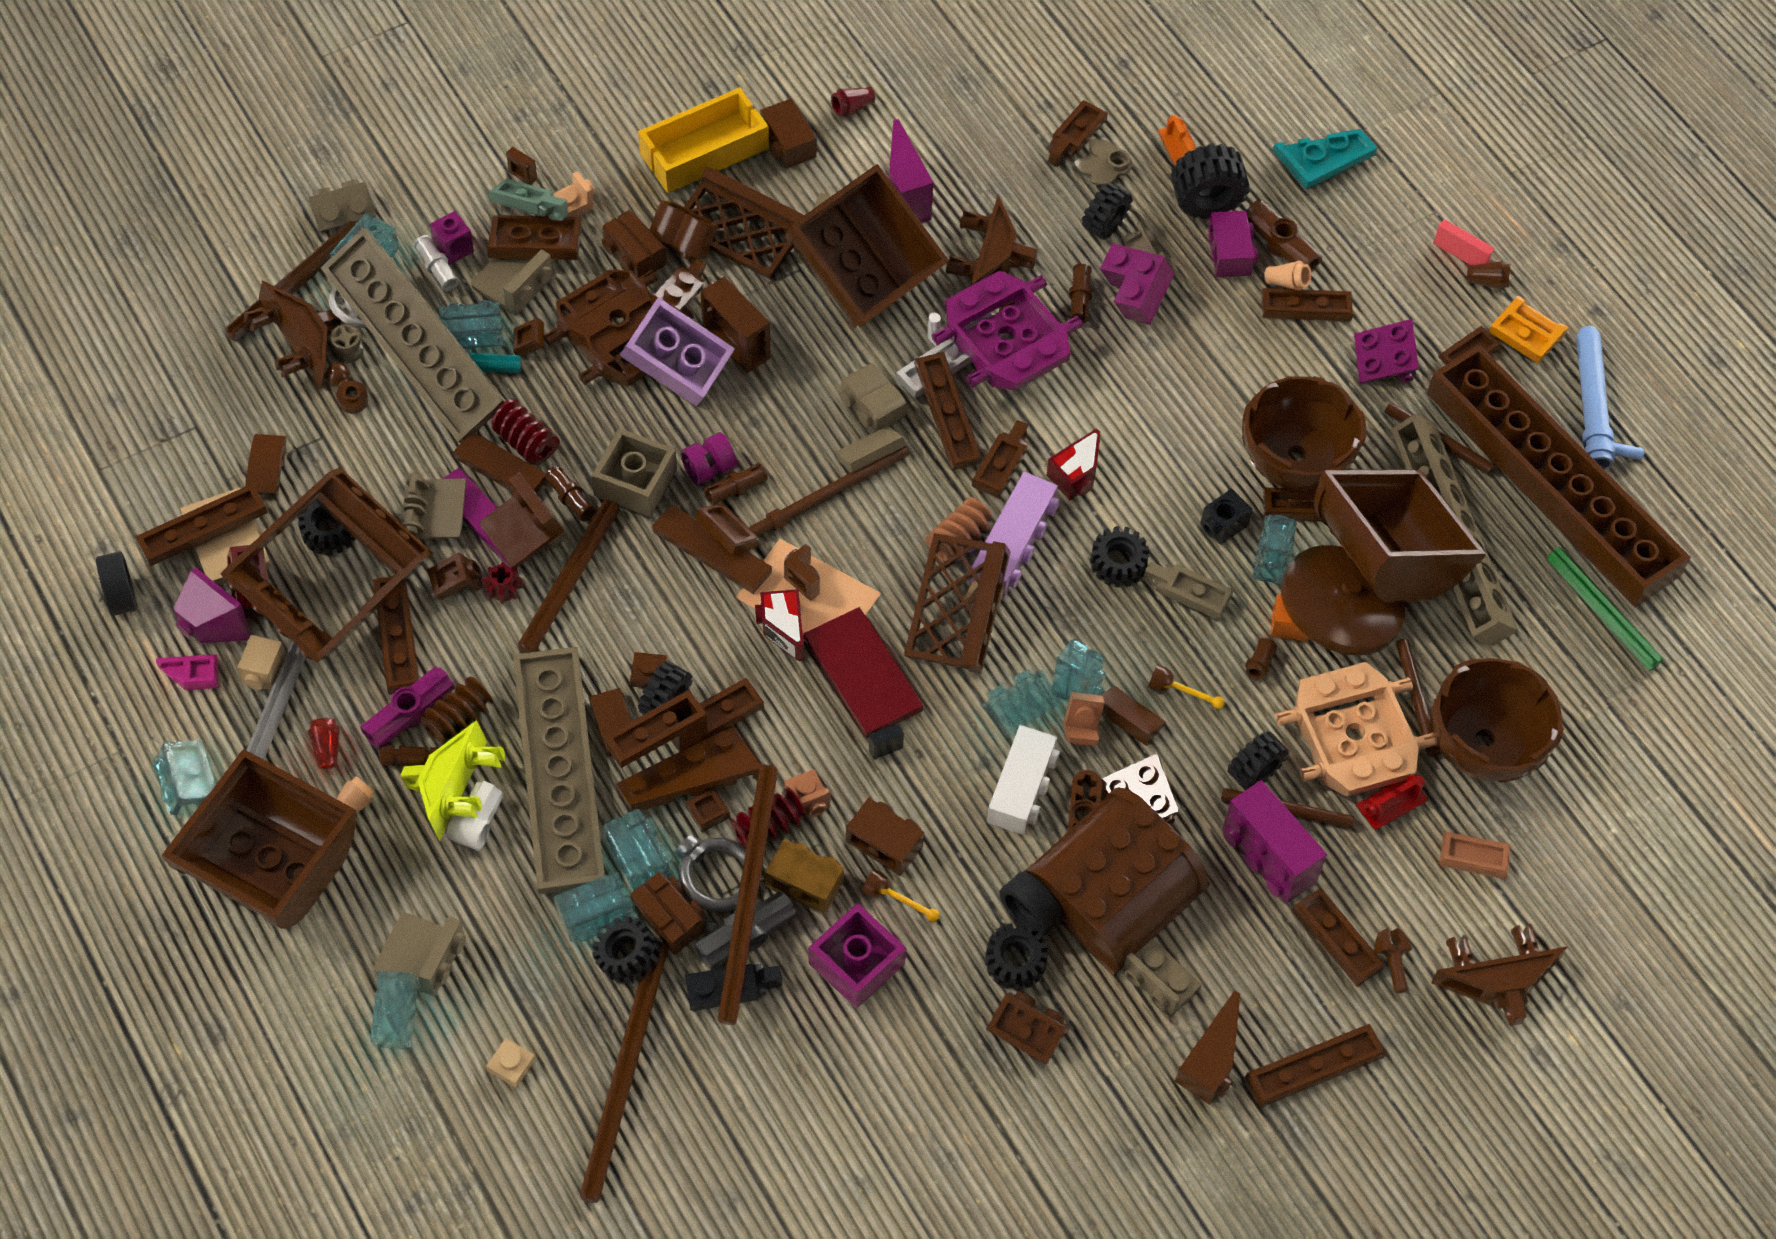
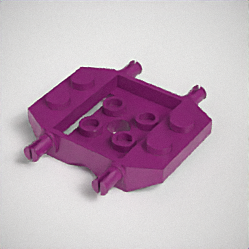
M998 271L946 299L945 313L947 325L931 336L937 346L951 338L962 352L970 355L978 370L966 377L968 384H971L972 388L986 380L991 387L1017 390L1069 361L1071 353L1068 336L1075 330L1082 328L1083 324L1078 316L1065 323H1059L1036 297L1034 292L1047 286V281L1042 275L1028 283H1024L1023 280ZM1010 301L1014 303L1013 305L1004 307L1002 311L994 314L993 316L987 319L980 320L978 324L972 326L969 329L965 327L966 325L972 323L973 321L983 317L984 315L994 311L995 309L1005 305ZM1008 333L1013 335L1014 339L1010 341L1002 340L999 335Z

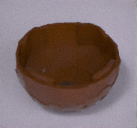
M1288 376L1269 383L1246 404L1242 419L1243 443L1255 469L1265 479L1276 485L1300 491L1317 490L1320 483L1319 478L1324 470H1348L1355 461L1366 438V420L1363 411H1360L1345 390L1333 382L1326 381L1324 378L1317 376ZM1298 452L1303 455L1304 459L1299 461L1290 458L1289 453Z
M1472 658L1454 666L1453 671L1443 681L1431 707L1432 732L1439 750L1447 761L1451 762L1457 770L1471 778L1498 781V783L1520 779L1543 766L1555 747L1559 745L1564 731L1558 697L1548 682L1536 671L1518 661L1514 662L1497 658ZM1484 735L1488 737L1492 745L1482 746L1477 742L1476 736Z

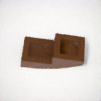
M254 434L245 486L253 483L258 494L279 495L281 467H284L286 436Z

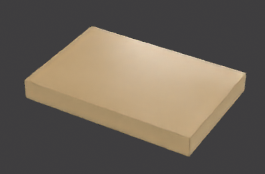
M241 487L180 508L181 513L184 515L237 491ZM254 520L195 546L205 575L217 585L227 583V580L220 574L227 567V555L230 547L251 545L260 536ZM264 547L266 568L272 566Z

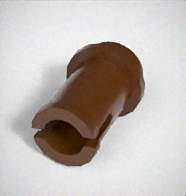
M1260 638L1252 658L1246 661V673L1253 679L1261 680L1270 673L1269 665L1274 653L1277 651V644L1269 638Z

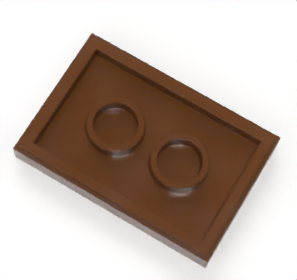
M493 215L487 247L488 258L532 259L542 249L551 255V259L577 260L582 230V217H566L564 220L559 221L550 220L548 216Z

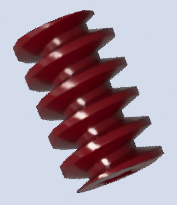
M517 399L507 400L500 406L493 417L492 429L531 465L541 464L549 459L560 445V439L557 436H552L551 430L544 428V424L541 421H536V417L532 413H528L525 406H520V402Z
M789 787L782 790V796L778 793L774 794L767 834L774 841L778 840L776 831L778 828L787 835L790 833L788 823L791 822L798 829L801 827L799 817H805V811L800 800ZM753 806L748 808V815L741 811L736 814V821L730 818L732 829L739 842L745 848L747 846Z

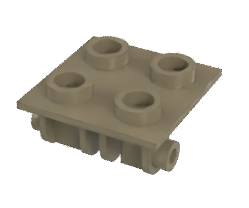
M411 473L405 482L401 524L417 539L461 538L467 479L424 480L421 473Z

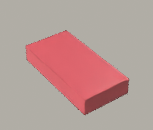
M1445 219L1438 226L1433 242L1436 246L1469 265L1490 263L1494 247Z

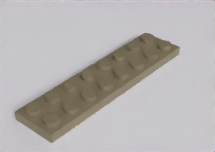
M362 228L320 268L459 443H462L471 433H476L495 415L500 406L506 402L369 230Z
M578 647L514 654L513 662L538 894L606 886Z

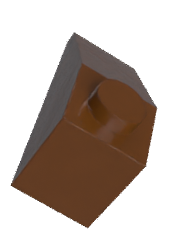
M1236 990L1231 994L1180 1066L1175 1079L1177 1084L1209 1105L1216 1096L1223 1098L1233 1083L1229 1076L1234 1062L1240 993Z

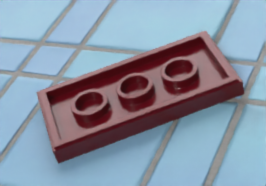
M860 607L804 633L803 639L866 739L872 733L893 726L923 711V704Z

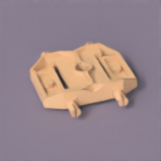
M1367 662L1300 679L1295 707L1291 710L1275 713V720L1279 727L1296 722L1302 737L1310 745L1314 765L1299 769L1302 782L1320 777L1323 785L1348 797L1405 781L1410 775L1415 776L1420 750L1437 746L1433 732L1419 737L1413 736L1395 697V694L1413 690L1412 682H1410L1411 679L1407 677L1394 682L1388 681L1386 677ZM1367 697H1371L1373 700L1361 702L1358 705L1340 710H1332L1315 716L1313 713ZM1349 729L1358 730L1363 738L1353 740L1348 737L1346 731Z

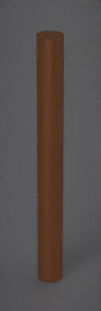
M1392 402L1387 405L1384 411L1401 423L1412 416V414ZM1438 430L1446 450L1488 475L1492 472L1495 464Z
M1406 638L1396 641L1397 650L1405 678L1409 677L1413 685V690L1409 692L1421 734L1426 735L1432 733L1431 717L1409 641ZM1438 745L1426 748L1429 757L1437 756L1441 753Z
M1223 787L1221 800L1230 802L1243 792ZM1280 800L1295 817L1349 829L1352 828L1354 820L1352 815Z

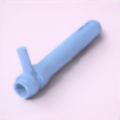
M1594 326L1582 327L1576 335L1585 428L1582 433L1584 450L1604 470L1613 465L1615 455L1642 460L1644 456L1643 448L1614 443L1613 430L1609 426L1601 334Z

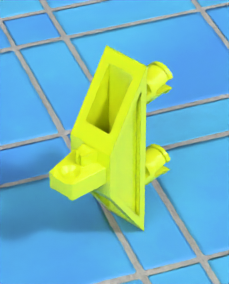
M477 720L430 754L425 765L405 766L400 775L407 789L421 793L428 820L439 842L453 815L478 818L475 811H481V799L477 796L462 797L475 767L480 765L500 768L502 766L499 761H505L503 747L486 746L487 741Z

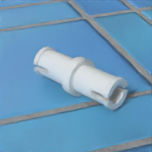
M423 235L417 238L413 246L425 261L424 267L429 273H433L444 291L454 289L458 285L459 279L447 264L448 259L445 254L438 251L430 236Z

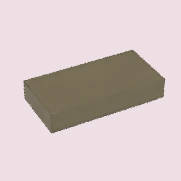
M886 426L836 451V455L840 463L850 471L855 472L903 448L905 443L899 433Z

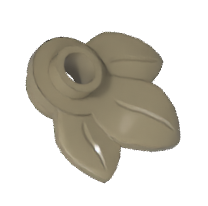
M1090 139L1089 148L1091 155L1074 162V166L1081 174L1091 176V183L1094 185L1111 183L1116 177L1125 176L1132 169V160L1126 151L1116 149L1113 143L1100 139Z

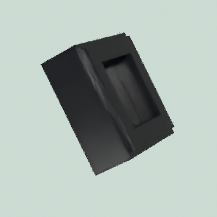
M895 724L869 735V753L873 760L903 749L904 732L900 724Z

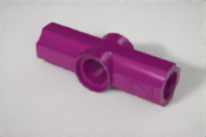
M435 666L410 687L396 690L392 695L391 702L360 726L361 732L375 748L381 749L382 746H385L406 728H414L420 725V717H424V711L427 708H432L437 700H442L445 694L452 692L455 688L454 683L442 668ZM408 705L414 706L409 710L402 709L403 707Z

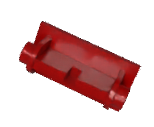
M1410 775L1407 777V780L1391 784L1356 804V807L1376 831L1429 800L1422 791V788L1425 787V781L1420 775Z

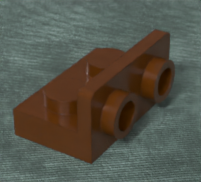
M1020 990L1017 991L1016 995L1006 993L986 1030L1039 1061L1048 1064L1064 1034L1068 1033L1071 1028L1064 1023L1066 1017L1049 1007L1046 1012L1034 1006L1036 999Z

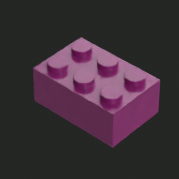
M1262 780L1230 801L1222 828L1224 838L1230 846L1237 847L1244 855L1248 867L1252 871L1258 872L1264 878L1267 888L1274 896L1280 897L1287 904L1317 883L1327 853Z

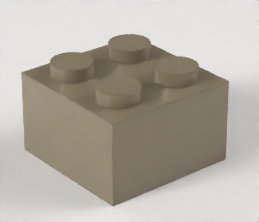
M618 428L591 475L594 496L603 500L609 499L612 502H616L619 506L651 517L677 470L676 449Z

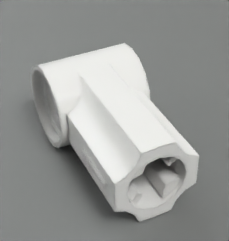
M486 781L476 782L469 797L477 796L481 799L482 809L481 811H475L478 818L453 815L446 833L448 840L477 851L483 847L487 840L490 821L503 798V792L496 788L495 785Z

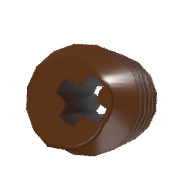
M467 677L465 679V686L458 684L454 688L455 694L448 692L444 696V701L437 700L434 703V709L427 708L424 711V717H420V721L427 732L441 745L447 742L446 734L451 737L457 735L456 726L463 730L468 727L465 719L469 718L473 722L476 720L478 722L477 710L484 715L489 713L486 703L493 704L492 697L474 677Z

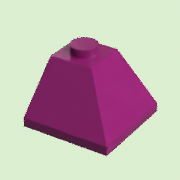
M195 567L190 572L173 608L178 621L176 626L179 631L188 638L192 635L200 643L249 640L252 634L241 603Z

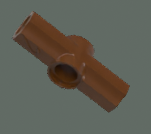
M1257 200L1249 206L1246 211L1248 222H1252L1254 230L1268 242L1267 247L1270 253L1278 257H1284L1290 263L1302 261L1304 264H1308L1311 272H1313L1321 263L1323 256L1297 233L1296 223L1291 219L1279 217L1263 201Z

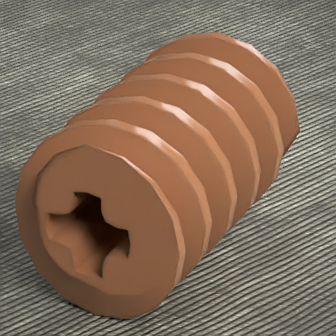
M968 497L963 501V505H959L955 512L949 514L946 520L938 524V528H934L929 533V536H926L925 540L928 547H931L934 533L979 541L982 538L981 533L986 534L990 531L988 524L992 520L990 510L979 500ZM940 543L937 556L944 562L958 554L953 545ZM958 546L961 551H963L964 548H965V549L967 548V547Z

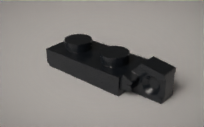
M746 964L740 1003L757 1001L758 997L766 995V989L782 987L780 966L762 968L761 964ZM726 968L685 974L690 1011L720 1007Z

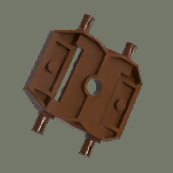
M608 270L556 302L559 321H557L555 329L544 334V341L548 343V346H551L561 338L567 337L592 364V367L578 374L580 381L584 385H587L597 377L603 376L605 379L629 387L648 375L621 357L620 354L612 357L611 354L621 351L627 345L653 306L651 304L653 297L647 286L658 280L656 273L653 270H649L638 278L631 270ZM685 308L682 313L693 319L694 316L691 310ZM615 317L625 319L621 324L610 322Z

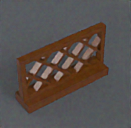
M707 166L701 174L702 182L684 207L700 216L719 210L722 221L714 223L719 225L718 229L724 228L726 238L712 241L710 249L771 280L794 247L793 243L789 244L788 242L774 245L772 234L783 231L787 233L786 229L804 215ZM707 192L716 197L717 203L700 207L699 200ZM736 207L740 209L742 216L725 220L722 209ZM760 219L765 222V229L749 232L748 221ZM744 223L745 234L729 237L728 226ZM768 235L771 246L754 250L751 239ZM748 240L751 251L738 254L732 250L731 244ZM773 253L774 261L769 268L757 263L756 257Z
M934 533L904 652L905 657L964 668L969 672L982 674L1011 554L1005 543L993 541L991 544ZM940 543L953 545L958 554L942 564L937 556ZM958 546L967 547V548L964 549L963 551H961ZM976 549L987 551L984 563L972 569L965 556ZM962 559L970 572L953 581L946 569ZM936 561H937V563L939 564V566L934 569L935 563H936ZM943 571L951 584L935 594L930 587L931 579ZM982 571L981 577L979 579L977 574ZM974 577L979 585L977 593L965 600L958 586ZM955 589L962 602L946 612L939 599ZM928 591H929L932 596L927 599V595H928ZM936 602L943 615L927 624L923 618L924 608ZM974 602V606H973V610H972L969 605ZM966 607L971 614L970 623L958 630L950 617ZM947 620L955 633L939 643L931 629ZM922 622L924 627L919 630L920 624ZM928 632L936 645L926 652L915 651L916 640ZM967 633L966 639L964 640L962 635ZM959 638L964 646L961 659L948 657L943 647ZM940 651L942 656L935 655L934 653Z

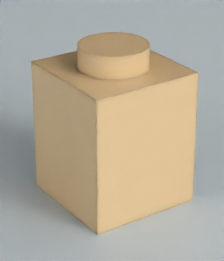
M255 635L250 636L237 666L243 684L255 690H261L262 688L272 690L286 656L282 642Z

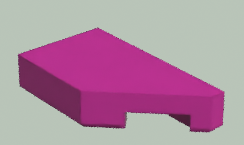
M217 654L156 658L157 667L184 690L218 688L219 659Z

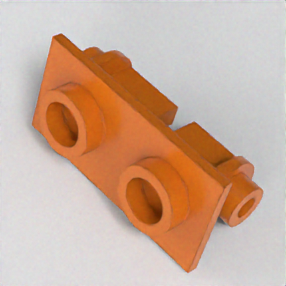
M1171 115L1167 119L1166 128L1158 129V133L1173 164L1176 165V161L1180 157H1184L1186 152L1193 151L1197 147L1183 119L1177 115Z

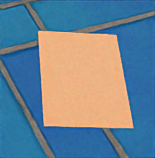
M779 539L763 560L772 566L770 576L754 594L742 588L736 599L755 609V605L761 604L760 592L796 589L784 579V560L792 550H798L799 548ZM811 555V563L809 565L813 566L819 573L820 594L810 601L799 592L803 635L805 632L858 607L866 615L881 593Z

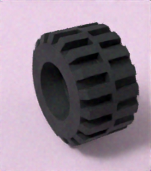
M1208 144L1205 147H1197L1193 151L1186 152L1184 157H1180L1176 161V165H1173L1171 169V180L1178 206L1184 214H1189L1190 217L1208 218L1211 216V212H1230V210L1239 207L1240 203L1246 200L1247 194L1250 192V184L1241 154L1231 146Z

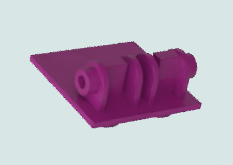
M1413 319L1354 334L1360 384L1395 375L1404 383H1410L1414 380L1413 377L1416 375V370H1419Z

